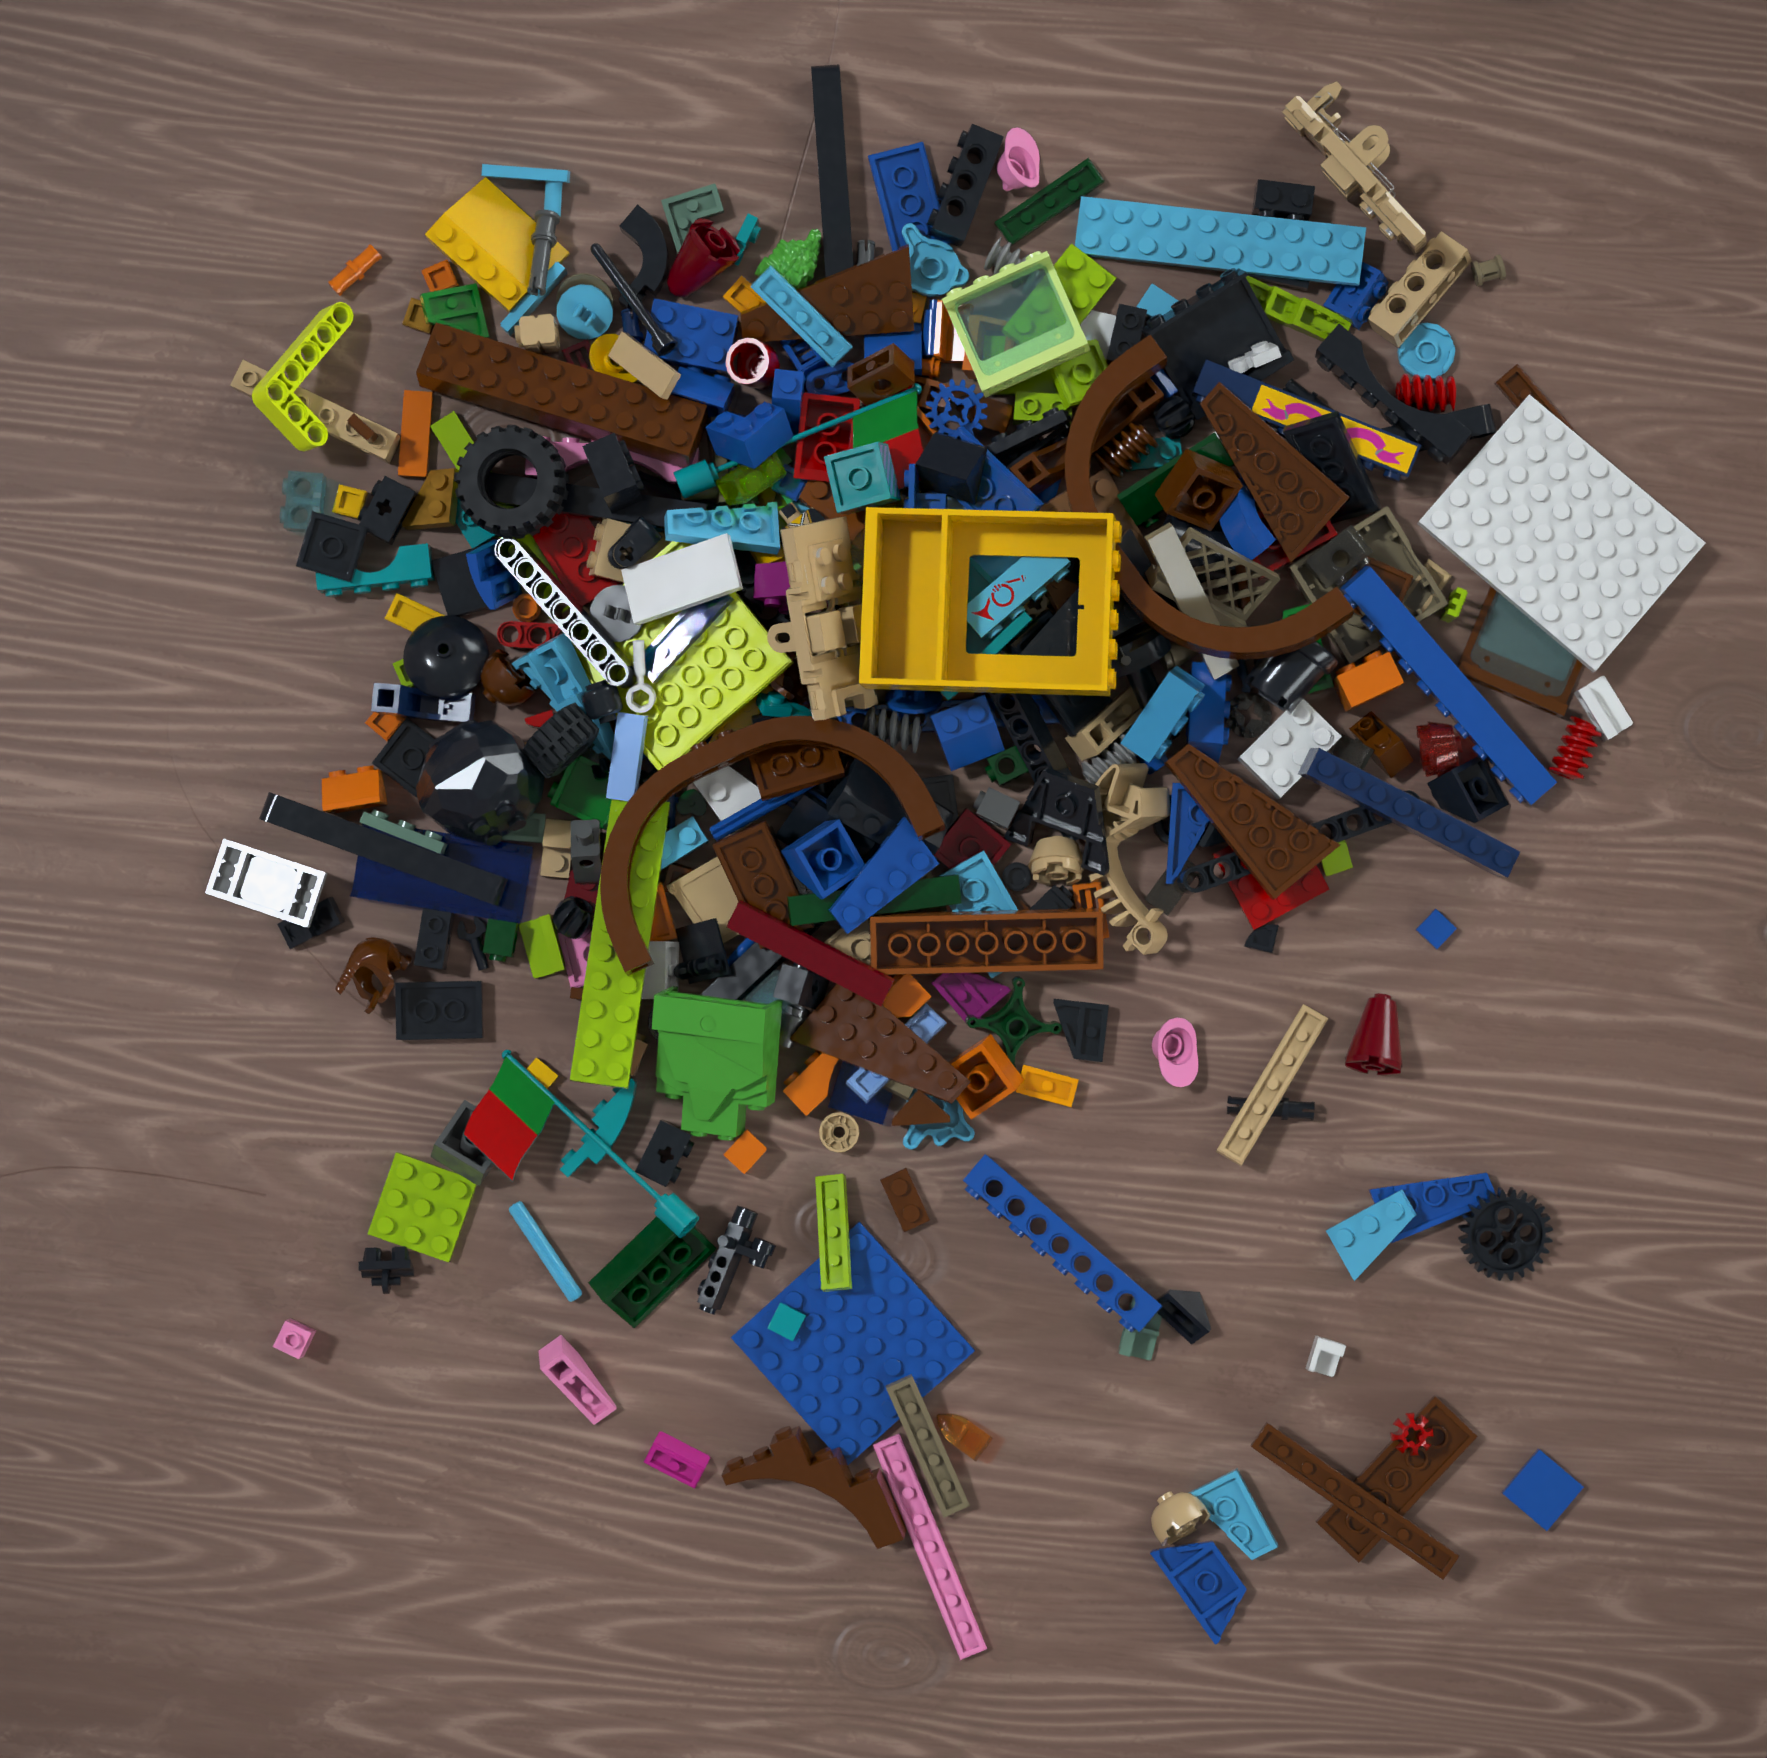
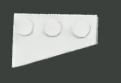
M729 766L693 782L721 821L761 799L758 787ZM751 822V823L747 824L746 826L740 828L739 830L733 832L731 835H733V834H735V833H737V832L742 831L743 829H745L746 827H748V826H749L750 824H752L753 822Z

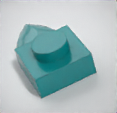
M770 691L768 694L759 693L757 695L756 705L764 716H812L810 709L788 701L779 692Z

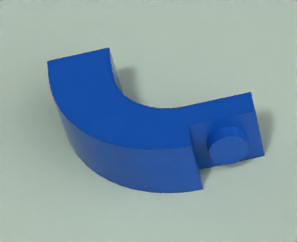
M1240 477L1239 480L1243 486L1219 521L1233 550L1252 560L1265 551L1276 539L1261 521L1255 507V499L1243 478Z

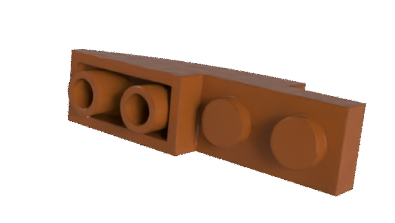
M914 375L915 383L920 384L922 387L921 393H917V406L932 411V408L926 406V402H933L935 399L930 394L931 391L941 392L939 387L941 382ZM942 383L946 388L950 387V385ZM951 392L955 398L965 399L969 397L964 392ZM983 396L979 402L986 403L988 406L981 410V413L987 415V419H980L978 423L986 429L1000 433L1007 432L1014 406ZM941 398L937 407V413L939 414L945 410L946 403L943 398ZM949 399L952 409L949 415H956L961 421L965 422L961 412L964 406H957ZM976 405L969 409L967 418L970 423L975 418Z

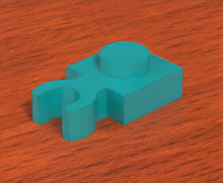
M749 213L736 237V242L740 248V252L737 254L739 259L734 263L739 266L750 242L755 244L761 232V228L758 227L759 219Z

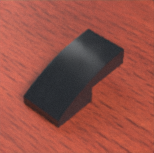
M332 896L317 904L309 928L286 920L277 925L289 949H293L341 925L345 920Z

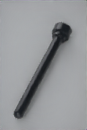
M598 243L592 244L590 247L592 254L651 334L654 350L659 356L670 353L677 346L678 342L670 332L661 330L601 245Z

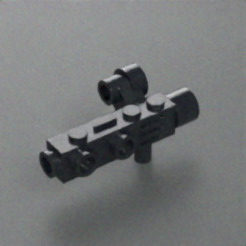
M739 1205L736 1206L724 1235L719 1236L717 1240L719 1245L717 1253H713L710 1257L708 1276L702 1280L698 1287L697 1294L699 1298L697 1302L700 1303L699 1309L715 1315L716 1310H721L743 1255L750 1257L748 1263L763 1269L768 1257L773 1255L776 1248L775 1244L757 1237L754 1238L753 1242L749 1241L758 1213Z

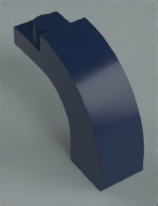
M374 683L371 711L412 719L465 722L474 720L476 695L467 693L457 698L439 699L424 694L418 688L399 684Z

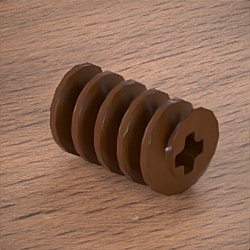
M1131 422L1129 423L1130 434L1121 430L1122 441L1112 438L1113 449L1104 445L1102 447L1105 453L1104 457L1097 453L1094 454L1099 466L1110 473L1114 482L1113 475L1119 478L1124 477L1122 467L1128 471L1133 469L1130 460L1136 463L1141 462L1139 452L1146 456L1150 454L1148 444L1154 448L1159 446L1158 442L1141 422H1139V426Z

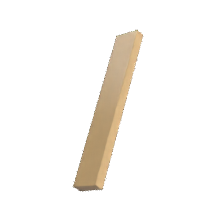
M1304 1004L1302 1005L1219 1145L1217 1153L1242 1166L1328 1021L1327 1017Z

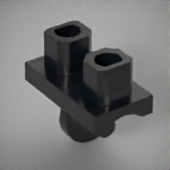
M405 1246L392 1248V1260L382 1261V1251L380 1248H365L363 1261L359 1262L358 1270L361 1271L362 1278H372V1286H382L383 1294H390L391 1286L401 1285V1277L414 1276V1266L410 1260L409 1251Z

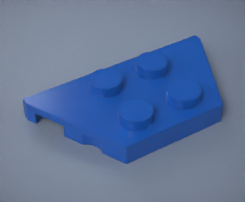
M1211 1540L1150 1551L1152 1557L1215 1645L1219 1643L1228 1622H1230L1238 1603L1247 1589L1217 1546Z

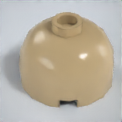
M1170 1491L1158 1498L1159 1505L1152 1513L1151 1522L1155 1536L1160 1544L1165 1546L1166 1541L1171 1545L1196 1531L1194 1527L1196 1523L1200 1520L1204 1524L1210 1518V1513L1201 1500L1193 1494L1180 1492L1174 1495Z

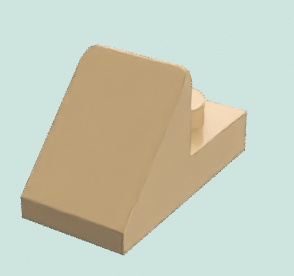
M546 819L542 842L543 853L540 876L569 879L571 868V821Z

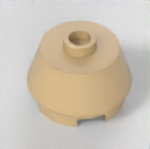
M1052 836L1040 839L1036 843L1028 867L1033 874V880L1037 883L1051 885V880H1066V885H1071L1082 879L1084 868L1081 867L1083 856L1075 840L1062 836Z

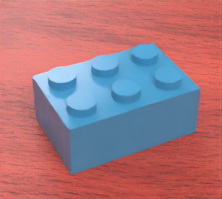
M1174 667L1164 678L1121 741V744L1148 763L1154 758L1159 760L1173 743L1169 740L1172 734L1176 736L1189 720L1185 716L1187 711L1192 712L1196 709L1204 698L1205 694L1201 691L1205 685L1180 667Z

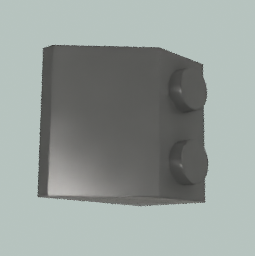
M464 1100L435 1142L431 1158L480 1187L494 1164L464 1136L466 1125L476 1106Z

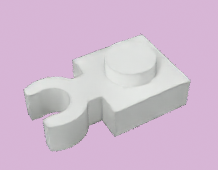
M1262 341L1251 347L1252 350L1244 353V356L1232 359L1227 363L1230 369L1243 373L1252 367L1257 368L1282 356L1277 345Z

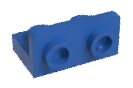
M1362 262L1359 286L1336 284L1323 306L1348 320L1354 328L1359 330L1362 324L1368 321L1370 311L1377 301L1385 295L1389 281L1382 271Z

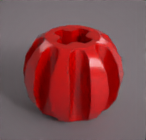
M1414 1412L1405 1413L1406 1421L1404 1423L1399 1418L1393 1423V1425L1399 1427V1430L1397 1432H1390L1391 1441L1400 1440L1399 1444L1395 1447L1400 1453L1403 1454L1410 1447V1456L1419 1455L1418 1448L1420 1446H1423L1425 1451H1427L1432 1445L1427 1443L1425 1439L1429 1436L1434 1437L1433 1428L1424 1429L1429 1420L1423 1415L1417 1421H1414ZM1409 1428H1412L1415 1431L1418 1430V1432L1415 1433L1416 1439L1414 1441H1412L1410 1438H1405L1409 1435Z

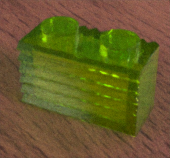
M774 452L755 469L745 465H738V468H734L733 471L725 474L721 479H717L716 484L729 506L740 503L745 504L786 476L787 472L777 453Z

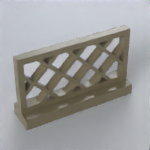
M1189 527L1179 540L1184 550L1192 538L1201 543V549L1189 551L1186 554L1189 559L1203 557L1204 565L1194 567L1193 569L1196 575L1205 573L1206 582L1200 584L1219 624L1227 627H1247L1245 621L1279 582V574ZM1218 552L1223 554L1224 561L1208 564L1207 555ZM1152 564L1145 572L1151 589L1174 600L1159 567ZM1240 564L1245 566V573L1230 576L1229 567ZM1225 568L1226 577L1210 581L1209 572ZM1261 576L1268 578L1264 585L1252 588L1251 579ZM1247 580L1248 589L1232 592V583ZM1227 585L1228 594L1220 596L1212 594L1211 588ZM1249 597L1250 601L1243 610L1234 606V600Z

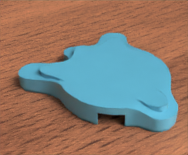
M908 223L902 228V236L906 244H909L912 291L926 297H938L955 287H963L968 283L969 272L961 265L960 260L950 245L937 239L926 238L912 223Z
M914 1089V1090H913V1092H912L911 1096L909 1097V1099L913 1096V1094L917 1091V1089ZM928 1095L950 1115V1122L909 1125V1129L903 1138V1145L908 1149H915L927 1135L933 1137L934 1143L937 1146L944 1145L953 1137L962 1141H970L974 1138L975 1132L964 1119L963 1108L957 1100L951 1104Z

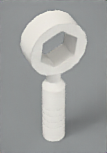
M644 640L633 641L634 674L637 678V683L631 686L626 694L627 705L631 710L638 713L647 712L656 701L655 690L649 684L644 683V675L646 673ZM640 689L649 695V703L643 706L633 701V693Z

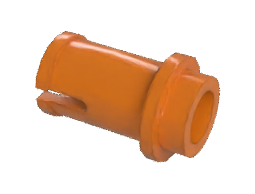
M932 357V359L922 358V376H929L931 380H933V377L939 378L941 361L936 360V357Z

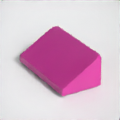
M660 1431L644 1463L695 1489L710 1460V1456Z

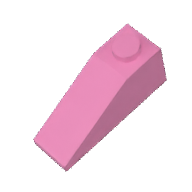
M562 1335L539 1350L541 1371L593 1425L617 1409L615 1403L581 1355Z

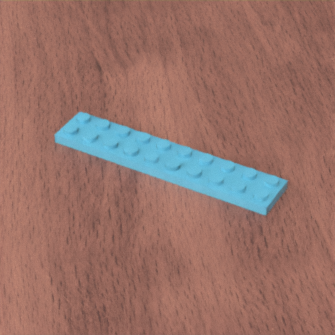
M1081 196L1075 246L1090 257L1216 271L1239 268L1246 271L1247 274L1359 286L1366 227Z

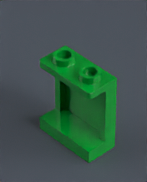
M580 755L562 771L564 775L560 783L554 781L547 797L552 799L550 805L582 820H600L602 829L607 831L612 800L606 798L609 777L603 780H596L591 766L600 764Z

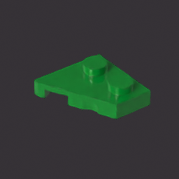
M477 283L420 295L426 324L434 326L437 322L482 337H489Z

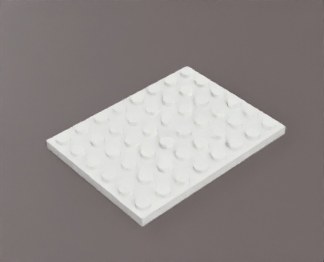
M1530 394L1417 523L1593 673L1706 543Z

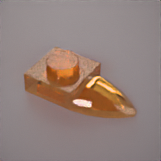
M947 1413L936 1416L939 1428L945 1438L974 1461L978 1460L993 1439L975 1424L961 1416Z

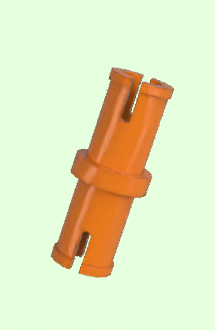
M369 244L353 261L348 260L345 263L346 267L331 281H328L329 285L341 296L358 279L361 281L365 277L364 273L381 260L382 256Z

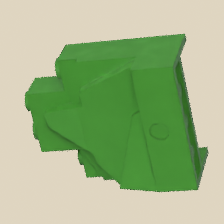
M671 986L654 995L652 1029L658 1030L659 1033L656 1092L666 1093L665 1097L670 1099L683 1098L681 1130L690 1131V1134L693 1136L704 1137L707 1134L718 1135L720 1140H735V1137L745 1132L747 1105L748 1109L765 1110V1107L775 1102L783 1000H775L770 1004L695 995L678 992V986Z

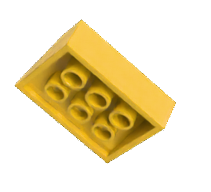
M485 177L451 206L425 233V236L431 244L472 281L477 283L482 290L508 313L528 293L527 287L529 286L534 251L531 235L535 232L536 222ZM558 242L551 248L548 270L555 262L561 264L570 254Z

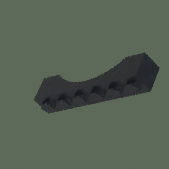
M1338 324L1317 348L1315 358L1317 359V364L1327 372H1334L1339 377V382L1345 388L1356 390L1362 395L1361 400L1367 406L1378 408L1384 413L1383 417L1392 426L1398 425L1406 431V437L1410 441L1420 443L1428 449V455L1436 462L1440 463L1442 461L1448 465L1470 440L1472 432L1451 414H1435L1421 411L1402 403L1390 395L1371 372L1363 353L1361 341L1342 325Z

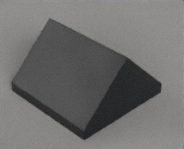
M935 432L916 462L923 488L976 504L987 447Z

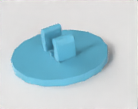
M580 284L570 287L561 295L557 304V318L560 326L569 335L577 339L590 340L600 337L608 330L613 320V306L609 297L601 289L592 285Z

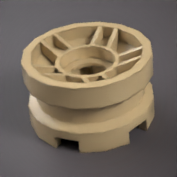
M834 1112L826 1116L819 1129L821 1142L826 1148L834 1152H845L851 1149L856 1144L860 1134L859 1125L850 1114L844 1112ZM836 1127L844 1128L845 1134L843 1137H836L834 1135Z

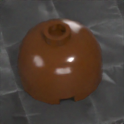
M498 649L487 659L481 673V682L485 688L483 693L494 704L497 702L505 706L522 704L538 688L534 689L530 685L532 679L522 669L516 670L511 664L512 662L506 659L509 655L507 652Z

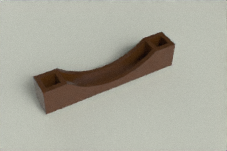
M1151 378L1138 385L1115 406L1100 429L1091 457L1103 450L1102 447L1104 445L1109 446L1112 444V438L1119 439L1121 437V430L1129 432L1130 422L1138 426L1139 422L1142 423L1153 415L1156 406L1163 401L1164 394ZM1068 436L1051 446L1032 452L1009 468V471L1037 496L1065 476V453Z

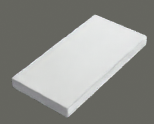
M727 533L621 570L633 623L637 626L743 589L731 537Z

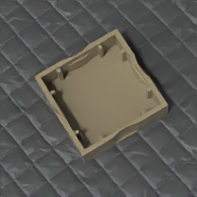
M1388 506L1355 525L1349 532L1336 540L1323 545L1292 564L1287 569L1307 603L1312 604L1335 587H1338L1339 583L1353 571L1359 555L1362 553L1413 575L1410 586L1418 575L1421 576L1422 579L1403 603L1414 611L1415 619L1418 622L1423 621L1449 604L1427 568L1415 556L1409 539ZM1432 594L1431 603L1422 613L1421 608ZM1346 622L1327 634L1346 665L1355 663L1382 646L1379 642L1382 637L1375 629L1371 632L1367 628L1356 627Z

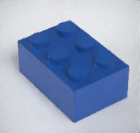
M654 298L651 316L661 330L670 332L678 343L670 353L659 356L652 347V336L647 330L644 346L668 365L684 368L693 366L707 373L728 377L729 373L725 363L726 356L730 347L736 342L740 323L739 316Z

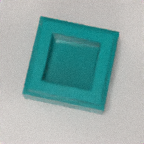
M780 1302L767 1329L793 1341L806 1315Z

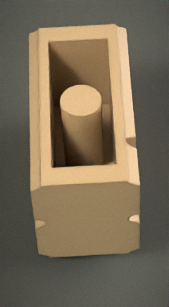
M551 314L538 315L537 318L534 315L523 316L519 320V325L515 326V338L519 348L524 347L525 350L542 354L544 350L546 353L559 352L561 349L559 327L554 316Z

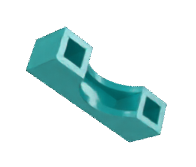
M428 543L399 546L395 559L388 567L371 573L356 569L352 583L315 572L317 590L320 593H325V597L342 596V591L354 590V594L370 593L373 587H382L383 591L400 589V584L410 583L412 588L428 586V581H435L431 562L433 560L431 546Z

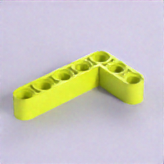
M343 302L335 303L319 311L252 392V400L256 407L299 451L305 452L322 446L328 439V431L325 425L299 399L294 391L351 325L354 316L353 311L349 305ZM285 371L287 372L289 379H287V377L285 376ZM268 390L271 392L272 398L269 396ZM288 411L291 413L292 420L288 415ZM308 432H309L310 435H311L312 441L310 440V438H309V436H308Z

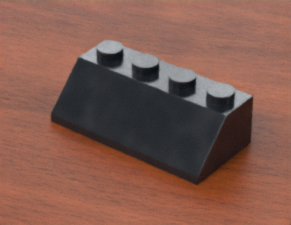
M854 759L845 772V777L840 779L826 799L827 814L835 819H840L842 823L880 845L887 836L891 835L903 817H906L909 821L899 799L889 785L876 772L857 759ZM936 801L934 803L945 824V830L922 840L933 856L939 850L954 815V812Z

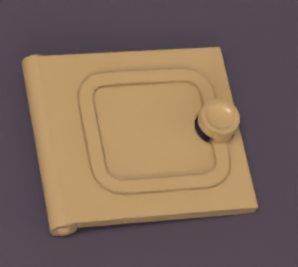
M718 857L667 885L668 891L674 894L694 924L717 918L723 943L739 935V933L727 928L728 921L737 906L738 900Z

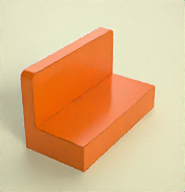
M937 300L934 357L943 363H963L965 350L943 301ZM962 304L958 307V311L968 331L969 317L974 315V306L972 304Z

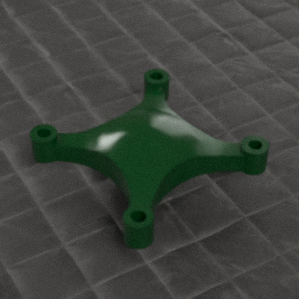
M1020 976L1013 977L1011 998L1001 1010L988 1017L979 1018L974 1015H968L965 1019L966 1024L970 1028L982 1027L996 1033L1004 1045L1005 1054L1015 1068L1017 1051L1029 1037L1041 1032L1059 1034L1062 1031V1026L1057 1021L1043 1022L1029 1014L1023 1002L1025 981Z

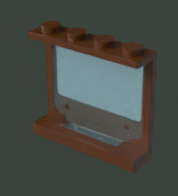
M1490 586L1457 667L1472 682L1561 718L1566 713L1568 708L1566 703L1583 664Z

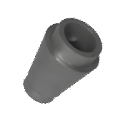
M787 1003L786 1008L782 1009L779 1045L793 1048L795 1042H792L790 1038L808 1018L807 1014L809 1011L807 1009Z

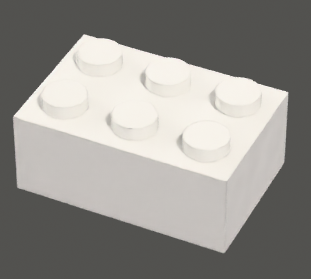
M1303 698L1291 715L1285 711L1237 760L1278 800L1302 777L1298 772L1310 748H1321L1327 752L1342 736Z

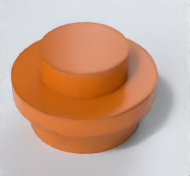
M521 594L513 602V613L522 622H532L541 613V607L530 594Z

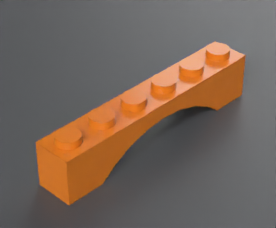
M896 974L893 977L895 981L883 1006L897 1018L911 1017L932 996L911 974ZM817 1051L804 1062L807 1068L800 1075L795 1071L783 1082L787 1086L783 1092L806 1116L828 1096L830 1079L834 1067L839 1060L822 1053L820 1055Z

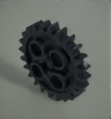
M1498 1187L1497 1195L1495 1196L1490 1190H1487L1486 1200L1477 1196L1476 1198L1479 1203L1477 1207L1468 1204L1469 1209L1472 1211L1471 1215L1462 1214L1467 1224L1458 1226L1462 1232L1466 1233L1458 1237V1240L1466 1244L1461 1248L1463 1254H1469L1466 1258L1468 1263L1473 1264L1476 1262L1475 1270L1480 1272L1484 1269V1274L1487 1278H1490L1495 1272V1277L1498 1281H1501L1504 1273H1506L1510 1281L1513 1280L1514 1272H1517L1523 1278L1526 1267L1534 1272L1535 1269L1532 1263L1536 1261L1542 1264L1543 1260L1539 1257L1540 1253L1549 1254L1550 1252L1544 1246V1243L1553 1242L1552 1238L1546 1235V1233L1553 1231V1228L1549 1224H1544L1551 1218L1547 1213L1541 1214L1545 1207L1541 1203L1535 1205L1537 1199L1533 1195L1527 1199V1193L1524 1190H1521L1516 1196V1190L1513 1187L1509 1188L1507 1194H1505L1501 1187ZM1509 1208L1508 1217L1498 1220L1499 1211ZM1522 1214V1217L1517 1219V1216ZM1531 1225L1530 1234L1521 1237L1520 1230L1524 1226ZM1491 1231V1237L1488 1241H1479L1480 1235L1483 1232ZM1502 1231L1510 1232V1235L1508 1237L1502 1236ZM1494 1249V1252L1489 1254V1251ZM1505 1249H1514L1510 1258H1501Z

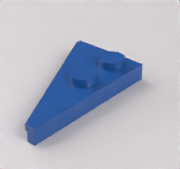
M1172 783L1165 884L1174 883L1210 822L1181 783Z

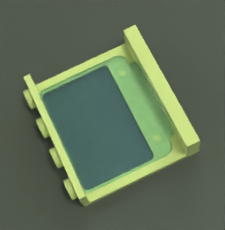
M1041 251L1034 252L1025 258L1026 261L1017 265L1014 263L1005 265L999 270V273L991 277L988 275L981 276L973 281V285L964 289L962 287L955 288L946 294L947 297L942 298L985 398L1091 350L1047 251L1043 253Z

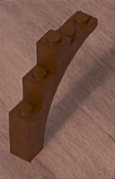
M790 1426L777 1430L769 1445L771 1449L768 1446L762 1447L754 1451L750 1457L743 1459L742 1456L729 1460L721 1475L726 1486L746 1480L778 1479L793 1481L815 1488L832 1497L849 1510L867 1530L877 1549L904 1540L907 1528L880 1468L872 1471L870 1468L859 1471L853 1477L840 1447L832 1450L830 1447L823 1448L816 1452L813 1457L800 1426L792 1429Z

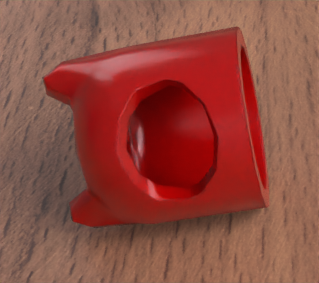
M744 338L734 343L727 352L725 362L727 372L733 380L747 387L761 390L768 389L769 384L774 380L775 369L780 367L778 355L774 349L766 343L753 338ZM737 354H738V359H737V372H738V374L735 372L734 366H733L734 357H735Z

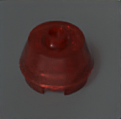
M1427 721V724L1416 726L1417 738L1420 739L1419 753L1425 777L1433 775L1439 777L1459 766L1458 753H1462L1460 736L1454 735L1451 724Z

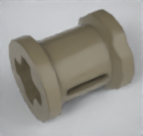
M1500 254L1495 255L1494 259L1484 262H1471L1472 275L1477 287L1482 286L1483 282L1490 280L1506 279V270Z

